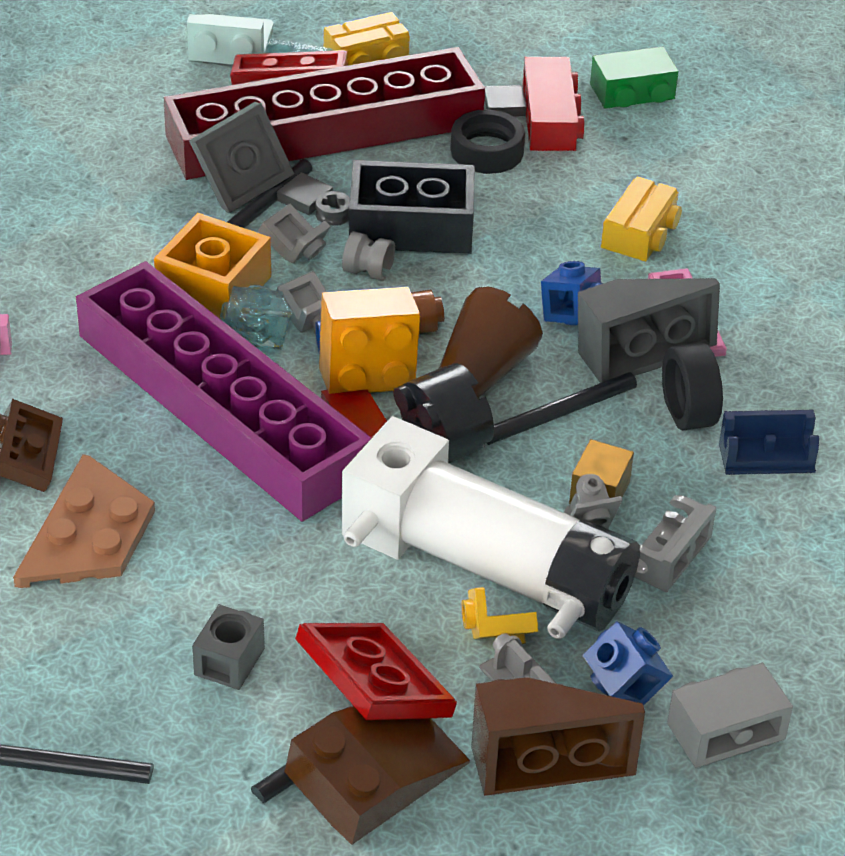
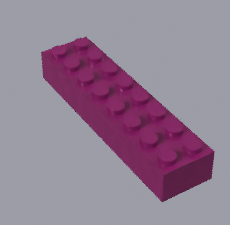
M144 261L76 296L79 336L301 522L342 498V471L372 438L151 264Z

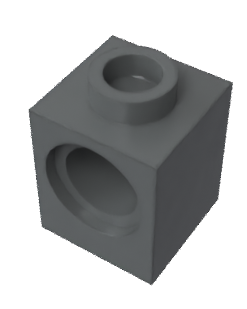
M218 604L192 645L194 675L240 690L265 649L264 619L246 611H238Z

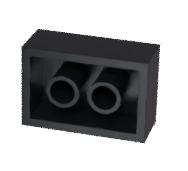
M353 160L349 204V235L354 231L366 234L374 242L379 238L394 241L395 251L472 254L475 165Z

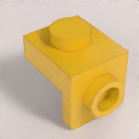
M484 587L468 590V599L462 600L464 629H472L473 639L497 638L501 634L507 633L509 636H517L522 644H526L525 634L539 632L537 612L487 616Z

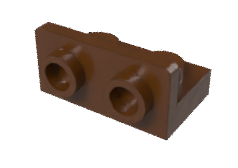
M12 399L4 415L0 414V477L45 492L52 480L63 418Z

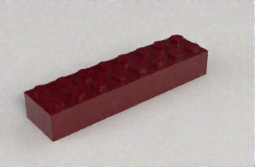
M454 47L163 97L165 135L185 180L206 176L189 140L254 102L262 103L288 161L450 133L455 120L463 114L475 110H484L485 87L460 48Z

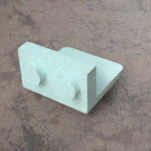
M189 14L187 20L188 59L192 61L233 64L237 54L266 53L273 32V22L268 19L214 14Z

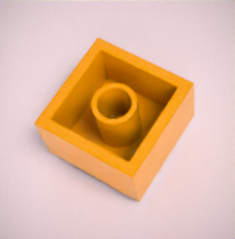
M197 212L154 257V268L223 322L230 324L271 278V237Z
M409 287L322 292L319 369L329 394L368 389L370 393L394 391L395 388L416 379L420 312Z

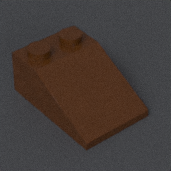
M529 677L508 680L497 679L491 682L476 683L471 749L484 796L635 776L645 718L643 704Z
M350 706L329 714L291 739L284 772L331 826L352 845L470 763V759L431 718L365 720L354 706Z

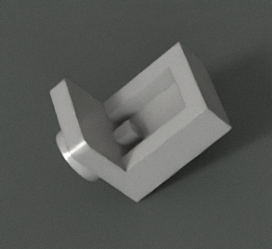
M288 204L264 221L258 232L271 237V246L285 260L295 263L303 256L311 260L326 246L323 238L331 226L326 221H323L313 228L291 204Z
M314 271L277 287L276 298L294 326L301 333L312 328L315 329L316 321H321L322 292L327 291Z

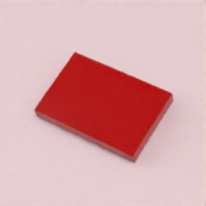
M384 623L299 624L295 640L365 720L453 717L457 705L455 698Z

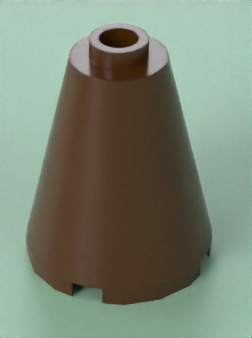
M489 286L477 287L466 297L439 368L458 363L467 368L478 382V384L471 386L477 398L482 396L537 349L543 335L540 322L529 307L524 303L520 308L507 301L511 294Z

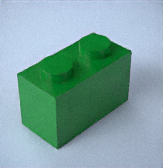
M663 46L593 55L590 85L604 109L614 107L626 108L631 105L650 102L662 103L666 100L675 99L679 71Z

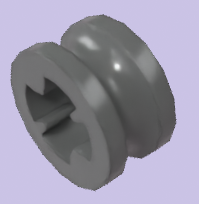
M329 191L320 194L316 198L315 203L317 209L315 216L317 220L321 223L326 221L332 226L348 222L350 197L339 191Z

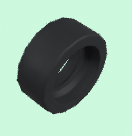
M475 110L463 114L455 120L452 126L450 146L452 158L461 165H475V172L493 174L511 170L521 162L524 155V127L515 117L505 112ZM490 136L504 140L507 143L497 146H484L469 141V139Z
M704 343L670 347L665 352L662 363V387L665 403L677 428L683 431L714 426L719 422L723 407L722 380L714 353Z

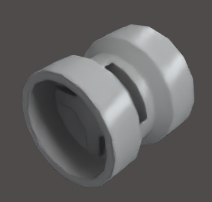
M353 231L345 244L342 258L343 271L354 274L368 271L371 278L384 281L386 277L382 275V268L391 269L395 255V243L383 238H379L374 242L366 234Z

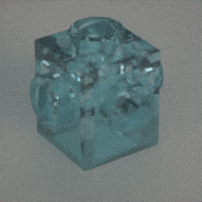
M250 285L248 288L233 286L229 302H224L222 305L220 319L256 348L282 350L292 312L282 291L270 290L260 285Z

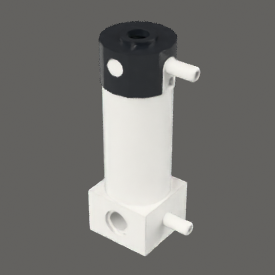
M392 416L342 471V535L348 545L358 547L360 544H364L397 560L400 559L411 545L542 603L547 609L557 613L547 627L549 634L554 638H564L575 622L598 632L604 630L623 605L630 591L640 558V545L637 541L586 519L579 520L448 464V439Z

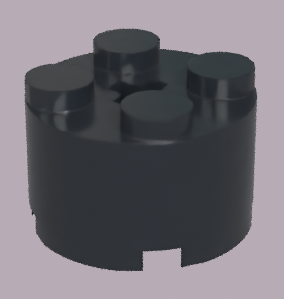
M458 363L444 366L406 382L393 391L394 400L400 409L403 421L449 440L448 464L487 446L485 443L492 441L494 436L493 416L486 396L481 399L477 398L471 387L478 384L477 380L467 368Z

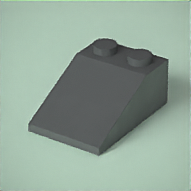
M716 278L615 279L578 292L579 355L598 381L602 383L628 372L636 376L661 368L665 352L672 346L704 343L709 347L717 345L720 283Z

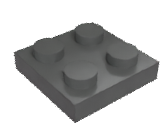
M254 102L189 140L221 208L228 213L294 174L262 103Z

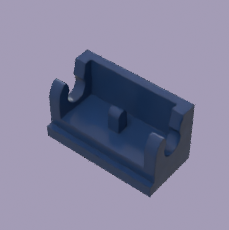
M814 410L724 411L719 447L725 474L815 473V464L819 450V435H813L816 420Z

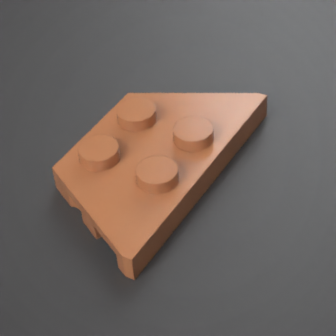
M83 454L13 576L14 587L27 588L30 587V582L60 579L61 584L77 582L89 577L102 579L122 576L155 513V502L91 456Z

